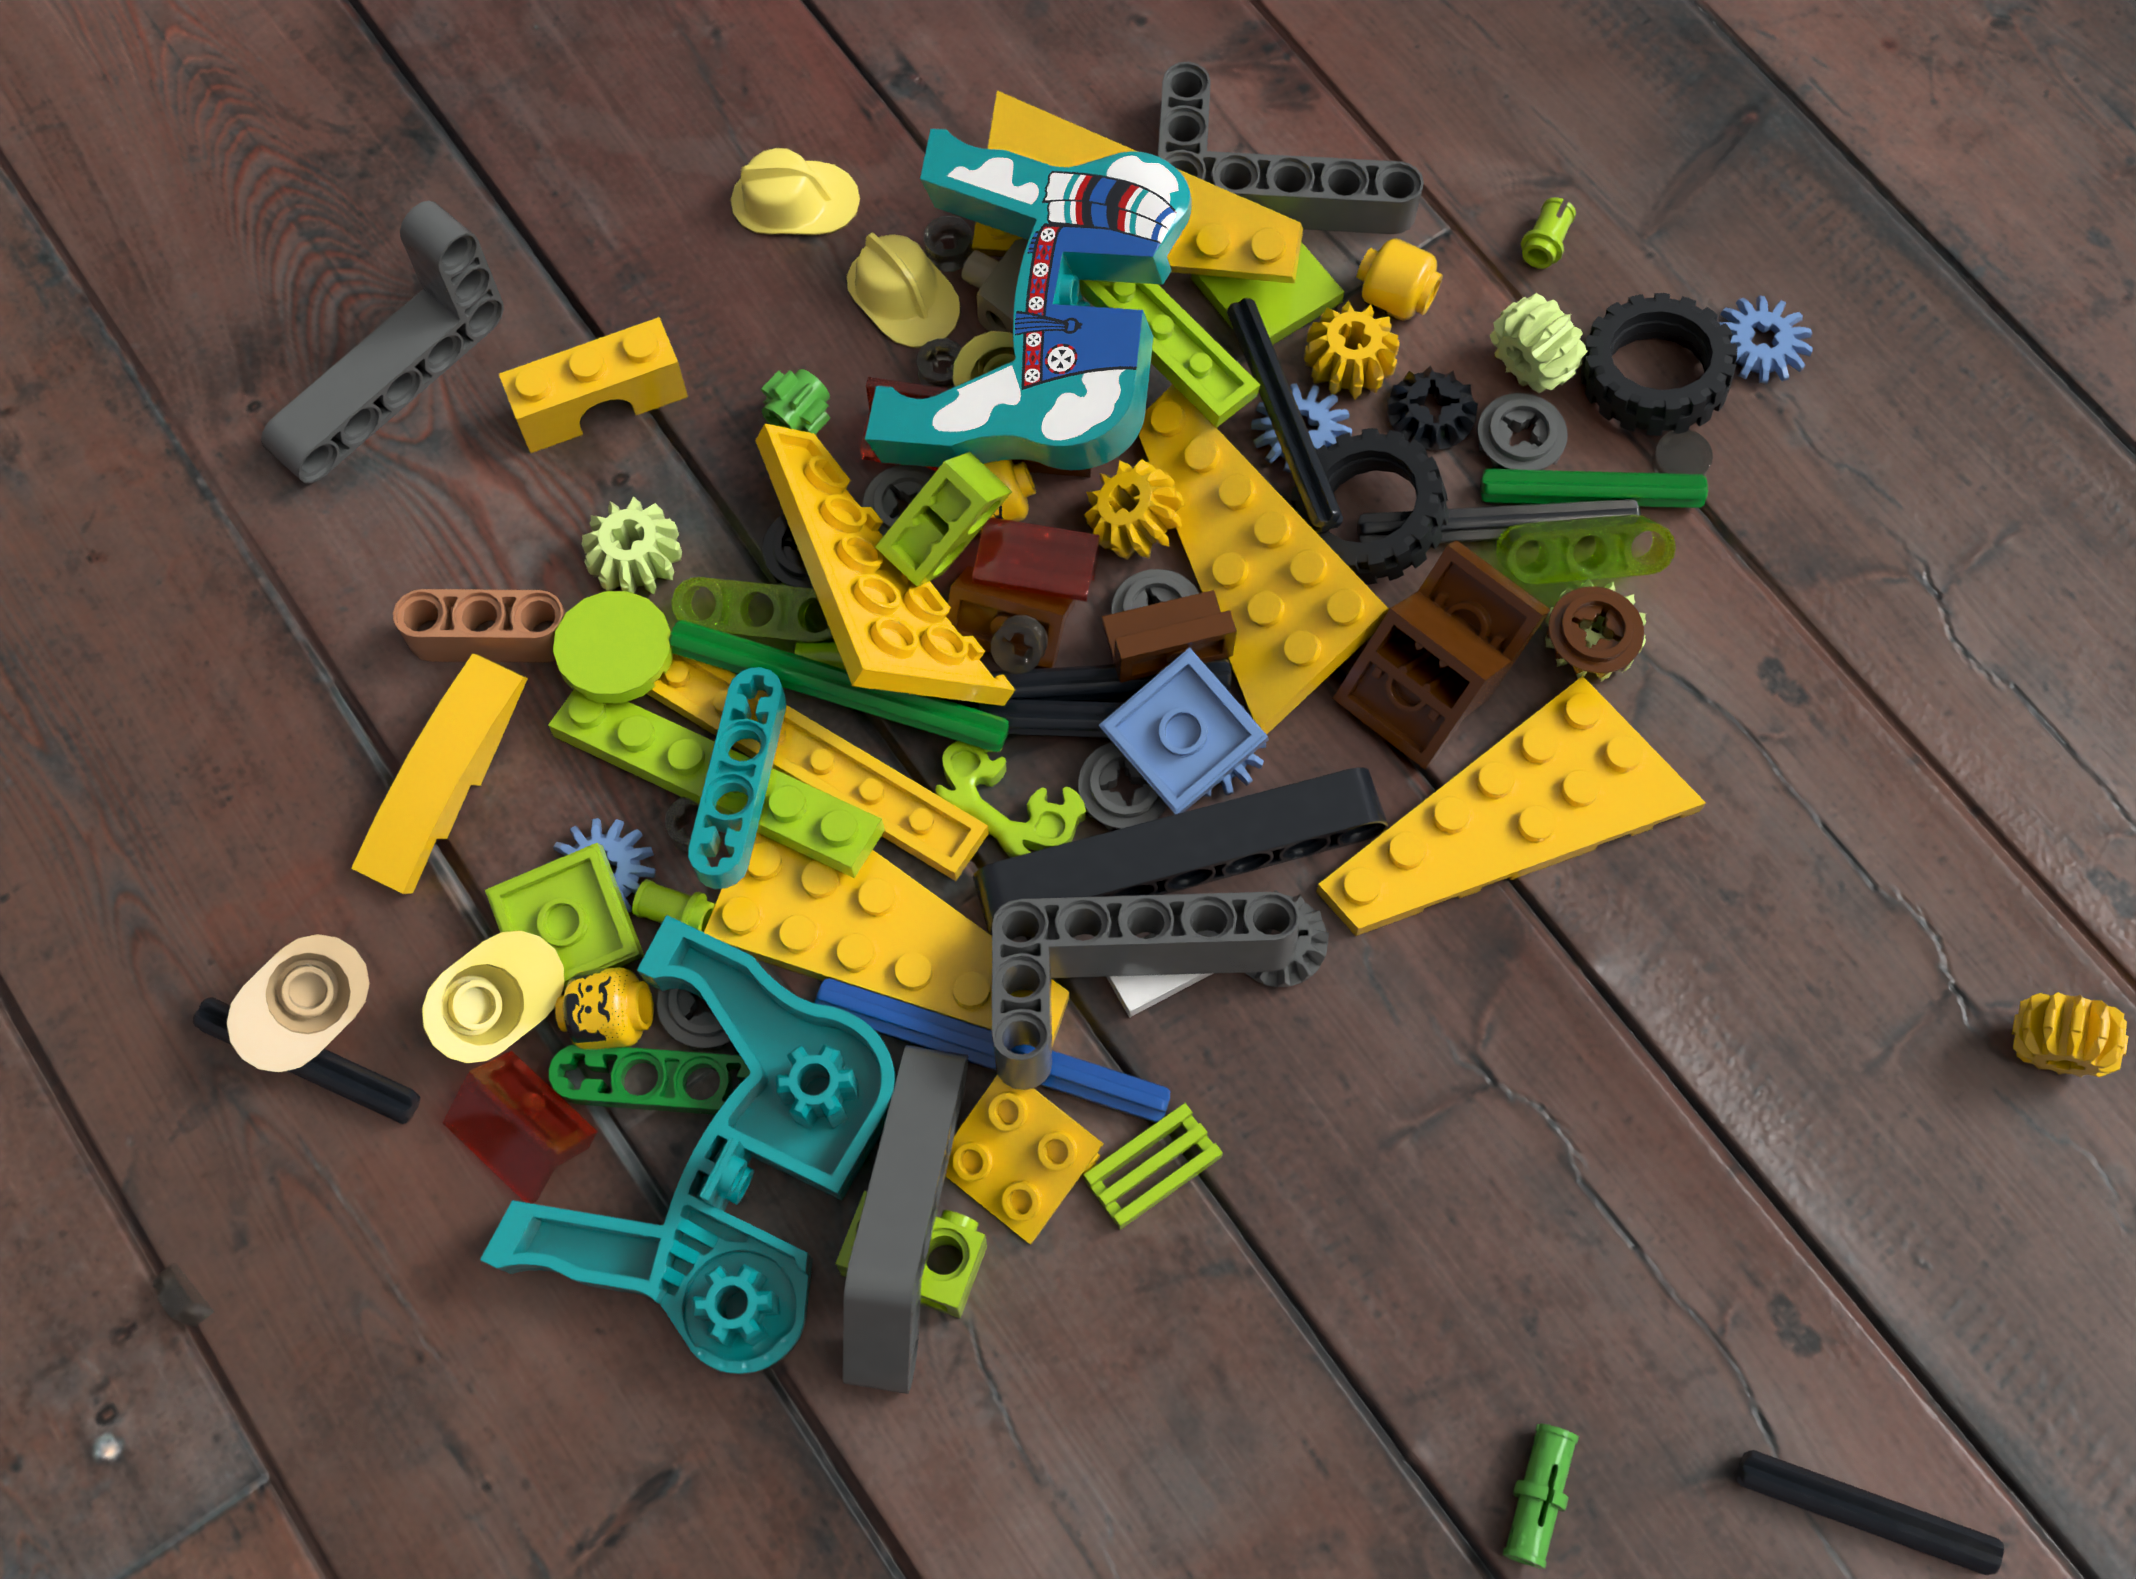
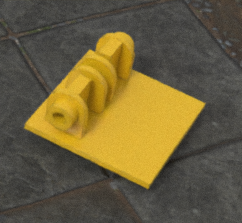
M997 1074L955 1134L945 1176L1031 1245L1080 1176L1091 1170L1100 1158L1098 1151L1104 1143L1034 1088L1026 1090L1014 1089L1003 1083Z

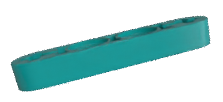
M762 667L749 668L740 672L733 678L728 688L688 847V858L698 880L705 886L714 889H724L737 884L745 876L749 867L786 711V697L778 676L771 670ZM759 690H765L768 697H761L759 699L755 712L758 722L751 720L752 713L747 699H753ZM742 739L757 740L761 744V748L752 759L737 761L729 756L731 747L737 741ZM739 791L748 796L746 806L738 813L725 815L716 810L719 798L728 792ZM718 831L726 833L724 841L730 858H721L718 867H711L707 857H716L721 843Z

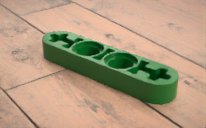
M569 1045L560 1050L552 1059L549 1067V1081L553 1089L567 1102L577 1105L716 1115L731 1095L733 1089L730 1071L732 1069L739 1070L737 1078L742 1083L750 1075V1070L740 1055L630 1047L581 1049L576 1045ZM579 1060H585V1065L591 1071L609 1073L608 1061L613 1060L615 1061L611 1071L613 1092L610 1094L605 1093L608 1085L602 1079H584L580 1089L574 1090V1085L564 1077L566 1070H576ZM640 1063L653 1065L658 1071V1080L652 1091L639 1096L627 1092L624 1079L630 1068ZM707 1067L718 1072L720 1085L712 1097L705 1100H697L687 1094L686 1082L693 1071Z

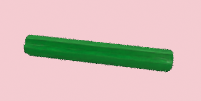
M1486 469L1481 476L1480 494L1483 501L1493 503L1550 504L1633 499L1637 501L1638 506L1700 508L1704 506L1707 499L1708 483L1706 476L1702 474Z

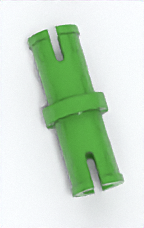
M1540 1423L1535 1428L1536 1435L1524 1480H1517L1513 1494L1519 1499L1507 1545L1503 1549L1502 1555L1530 1567L1545 1569L1547 1563L1545 1560L1558 1511H1565L1569 1497L1563 1491L1575 1444L1578 1443L1579 1437L1565 1429Z

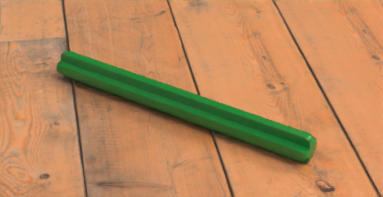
M677 621L670 634L669 642L674 654L736 673L756 667L769 669L778 676L784 688L993 752H998L1002 749L1008 735L1009 721L1006 718L938 697L852 686L846 669L689 621Z

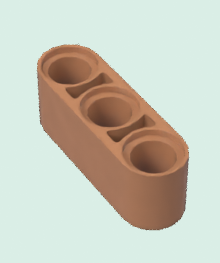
M420 589L411 591L400 598L393 611V620L412 653L421 660L431 662H467L472 654H478L493 662L556 661L553 654L555 631L566 612L555 595L542 590ZM437 620L431 628L425 631H417L421 624ZM490 620L495 621L487 630L475 631L481 623ZM554 621L550 628L544 631H532L541 622Z

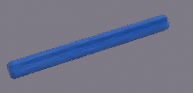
M832 978L824 979L818 989L815 1004L845 1010L862 1019L875 1032L927 1049L968 1055V1062L997 1071L992 1030ZM1019 1045L1012 1048L1010 1052L1022 1055L1030 1053L1036 1048L1030 1045ZM1052 1050L1051 1073L1045 1082L1040 1084V1086L1154 1123L1164 1118L1171 1091L1165 1086Z

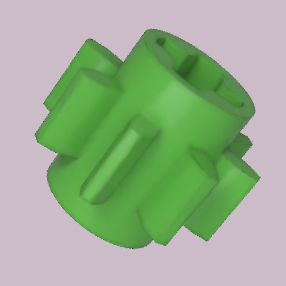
M799 369L795 374L789 370L785 375L778 370L761 389L767 396L764 401L765 406L762 408V415L770 425L814 433L816 435L830 420V416L825 412L828 407L826 402L830 399L827 388L816 376L804 369Z

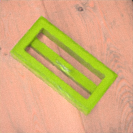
M1186 1103L1083 1174V1180L1120 1230L1222 1158L1223 1152L1216 1143H1212L1207 1136L1208 1132L1201 1123H1197L1192 1116L1193 1112ZM1182 1126L1185 1129V1134L1112 1186L1106 1188L1103 1184L1105 1179L1177 1128ZM1196 1144L1202 1153L1121 1209L1116 1202L1117 1199Z

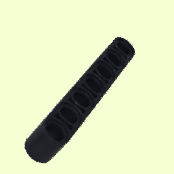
M1356 767L997 861L976 871L973 875V881L988 933L992 936L994 914L1002 905L1009 901L1039 898L1164 895L1359 843L1385 831L1388 823L1369 769Z

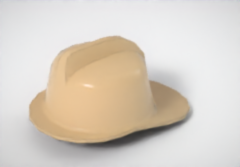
M316 934L297 938L280 949L248 980L231 1002L226 1022L230 1044L242 1060L259 1070L284 1072L302 1067L316 1057L356 1017L365 1004L370 984L365 962L354 947L337 937Z

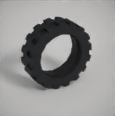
M1655 293L1654 298L1645 299L1643 294L1628 297V302L1623 305L1619 302L1612 304L1606 309L1604 318L1598 316L1591 326L1590 335L1586 339L1585 347L1587 353L1583 356L1581 382L1586 384L1585 394L1591 404H1598V412L1609 421L1614 418L1621 422V428L1632 432L1639 428L1647 430L1646 435L1662 436L1663 431L1673 430L1675 435L1689 431L1690 425L1695 423L1699 427L1711 419L1713 410L1719 412L1723 407L1735 372L1737 345L1736 343L1731 344L1733 334L1726 323L1720 325L1717 321L1718 314L1712 309L1706 307L1702 310L1696 306L1697 301L1683 296L1681 300L1670 299V294ZM1656 338L1675 342L1690 350L1701 362L1704 374L1699 380L1682 388L1659 390L1643 387L1626 378L1614 364L1612 356L1619 348L1636 340Z
M1377 428L1362 429V435L1351 437L1350 432L1342 434L1335 438L1337 443L1328 448L1323 445L1316 450L1333 493L1341 484L1355 475L1371 471L1396 473L1410 481L1415 488L1416 502L1413 512L1401 528L1383 539L1360 543L1342 540L1329 531L1326 533H1316L1365 584H1377V578L1387 576L1389 581L1404 576L1403 570L1411 565L1416 569L1427 560L1426 552L1430 547L1436 549L1443 537L1441 526L1447 525L1449 511L1446 501H1448L1447 493L1439 468L1434 458L1427 456L1425 447L1415 439L1411 443L1406 441L1403 433L1389 430L1388 434H1379ZM1293 487L1291 492L1293 508L1313 528L1297 487Z

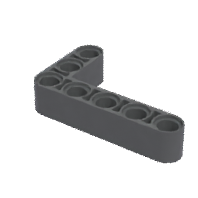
M1188 61L1178 62L1170 66L1165 72L1162 82L1158 157L1166 160L1175 168L1301 222L1302 228L1305 230L1398 234L1407 231L1415 223L1424 185L1422 174L1416 167L1400 161L1207 151L1211 85L1208 72L1199 64Z
M425 201L413 207L405 216L400 228L401 241L423 289L277 413L267 423L262 432V446L304 483H312L326 476L486 337L502 318L504 311L503 301L477 237L436 202Z
M1276 892L1018 899L1007 902L997 910L992 922V1040L998 1076L1006 1085L1014 1089L1026 1090L1039 1086L1050 1075L1052 1068L1051 978L1272 972L1282 970L1296 956L1300 920L1297 905L1291 898ZM1275 929L1281 933L1267 935L1260 932V930ZM1208 930L1214 931L1219 935L1206 937L1197 933ZM1148 932L1153 933L1157 936H1155L1154 938L1144 939L1139 938L1135 935L1139 933ZM1081 934L1094 936V938L1085 941L1074 939L1075 936ZM1019 936H1028L1032 938L1029 941L1021 943L1012 941V939ZM1023 989L1034 992L1030 996L1022 998L1010 995L1015 991ZM1019 1045H1030L1036 1048L1030 1053L1022 1055L1010 1052L1012 1048Z
M908 1045L904 1049L846 1276L843 1316V1384L905 1394L910 1392L919 1341L921 1281L965 1091L968 1071V1055Z

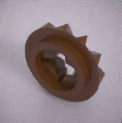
M1597 586L1575 589L1564 595L1555 604L1549 616L1546 638L1551 639L1555 648L1556 659H1564L1572 665L1575 674L1583 671L1597 673L1601 679L1610 672L1619 669L1624 671L1641 650L1644 640V625L1641 616L1626 597L1611 589ZM1602 616L1604 617L1602 636L1607 639L1600 638L1596 645H1592L1589 648L1586 646L1587 642L1585 641L1587 632L1581 628L1589 629L1592 623H1596L1598 617Z

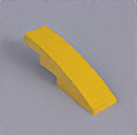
M478 654L470 656L439 702L405 759L374 818L351 869L402 894L414 892L436 840L448 838L470 786H481L527 682V677Z

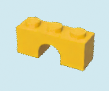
M660 317L499 373L530 453L583 435L580 419L588 409L598 403L614 399L625 400L631 403L637 416L688 397L678 360Z

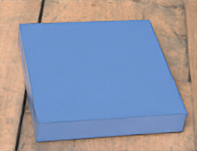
M1190 647L1099 724L1100 729L1174 814L1183 813L1269 740L1266 733Z

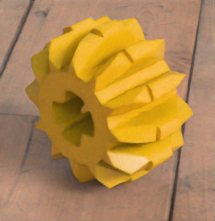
M1347 301L1342 307L1341 314L1327 307L1321 315L1320 322H1313L1307 334L1308 345L1305 347L1304 361L1306 366L1313 368L1312 377L1314 384L1329 381L1331 395L1338 393L1341 388L1349 389L1354 400L1361 395L1362 387L1377 393L1378 389L1382 387L1383 379L1390 378L1393 375L1397 364L1395 356L1398 353L1400 343L1398 335L1390 333L1392 326L1390 317L1374 319V311L1371 304L1362 312H1356L1350 302Z
M1142 459L1134 468L1128 463L1119 461L1117 474L1113 477L1099 473L1103 486L1101 490L1086 492L1089 498L1088 501L1093 507L1084 514L1087 524L1094 530L1095 540L1104 549H1112L1119 557L1127 560L1135 551L1141 557L1144 556L1149 559L1152 544L1156 542L1170 547L1166 532L1168 529L1182 527L1181 518L1176 512L1184 506L1182 496L1175 489L1174 480L1166 471H1161L1160 468L1156 470L1151 463L1145 462Z
M2059 992L2054 995L2038 993L2020 1001L2019 1011L2014 1016L2012 1034L2014 1035L2013 1049L2017 1052L2018 1058L2025 1063L2034 1064L2038 1069H2049L2056 1071L2058 1074L2067 1073L2079 1077L2084 1075L2102 1077L2120 1070L2122 1056H2125L2127 1051V1021L2124 1019L2123 1012L2116 1007L2108 1006L2102 1000H2089L2081 995L2067 996Z

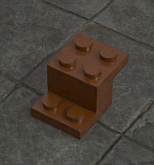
M1455 540L1447 545L1419 590L1389 609L1332 699L1423 769H1426L1435 762L1463 719L1491 698L1551 609Z

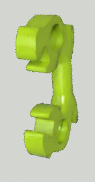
M956 741L944 751L942 757L944 774L953 790L951 791L942 785H937L935 789L936 795L988 825L989 834L997 839L1002 849L1010 858L1031 853L1026 848L1039 851L1072 842L1077 825L1086 819L1085 803L1081 796L1070 787H1064L1063 805L1048 803L1047 789L1040 788L1030 797L1027 803V814L1030 820L1026 823L1011 821L984 801L976 788L979 784H984L988 787L996 785L1005 775L1006 759L1000 757L992 761L989 759L987 752L993 751L961 741Z

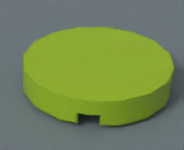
M605 591L584 598L566 612L555 631L553 654L563 680L571 688L573 687L576 691L583 693L585 698L597 703H624L647 694L655 687L654 682L661 677L663 671L665 674L667 673L673 659L672 646L669 642L671 631L664 613L649 599L629 591Z

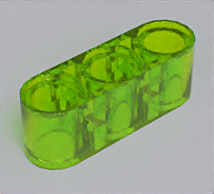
M1630 514L1513 525L1506 529L1498 539L1496 554L1503 568L1515 578L1524 583L1543 584L1659 573L1668 567L1673 560L1676 544L1674 536L1666 527L1644 515ZM1651 531L1653 542L1649 551L1643 556L1633 557L1631 547L1636 536L1642 532ZM1594 536L1596 548L1593 555L1585 561L1575 562L1573 553L1577 542L1583 537ZM1527 541H1538L1540 549L1536 560L1527 566H1517L1515 558L1519 547Z
M693 577L678 585L674 590L671 600L672 611L678 621H689L725 633L808 642L831 641L834 639L829 626L822 632H815L805 621L806 608L811 602L818 599L815 590L812 588ZM703 587L708 588L716 600L714 613L705 620L699 619L691 607L693 595ZM759 593L766 594L774 605L772 619L763 626L756 625L748 614V606L751 599Z

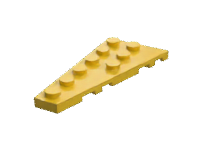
M997 90L988 149L1007 150L1056 167H1073L1121 152H1138ZM1177 169L1184 176L1189 186L1192 209L1186 227L1167 255L1172 269L1171 272L1295 283L1303 234L1301 222ZM976 222L972 249L986 255L1003 257L1014 241L1022 238Z
M1171 385L1145 411L1144 422L1138 435L1149 462L1156 470L1160 468L1161 471L1164 470L1174 480L1175 489L1182 496L1184 506L1176 512L1181 518L1182 527L1176 528L1202 593L1214 590L1221 612L1231 611L1237 633L1233 656L1228 658L1253 720L1267 735L1375 633L1389 608L1233 444L1188 399Z
M764 424L755 440L852 686L1005 706L1015 691L1014 687L1004 675L994 678L980 659L985 650L974 636L963 637L946 616L951 607L934 585L929 581L916 587L875 547L883 537L879 531L883 523L882 519L872 507H861L846 489L851 480L814 433Z
M1582 676L1321 881L1316 892L1355 936L1419 914L1423 912L1424 908L1457 896L1463 898L1481 891L1482 887L1506 878L1512 880L1593 851L1598 845L1628 834L1631 836L1651 830L1658 823L1678 816L1684 818L1702 810L1706 802Z
M756 833L749 867L745 876L737 884L721 889L704 933L752 955L756 960L821 981L832 978L992 1030V936L874 850H872L856 877L852 878ZM1051 979L1053 1047L1069 1000V991ZM1023 989L1015 991L1010 995L1022 998L1030 996L1034 992Z

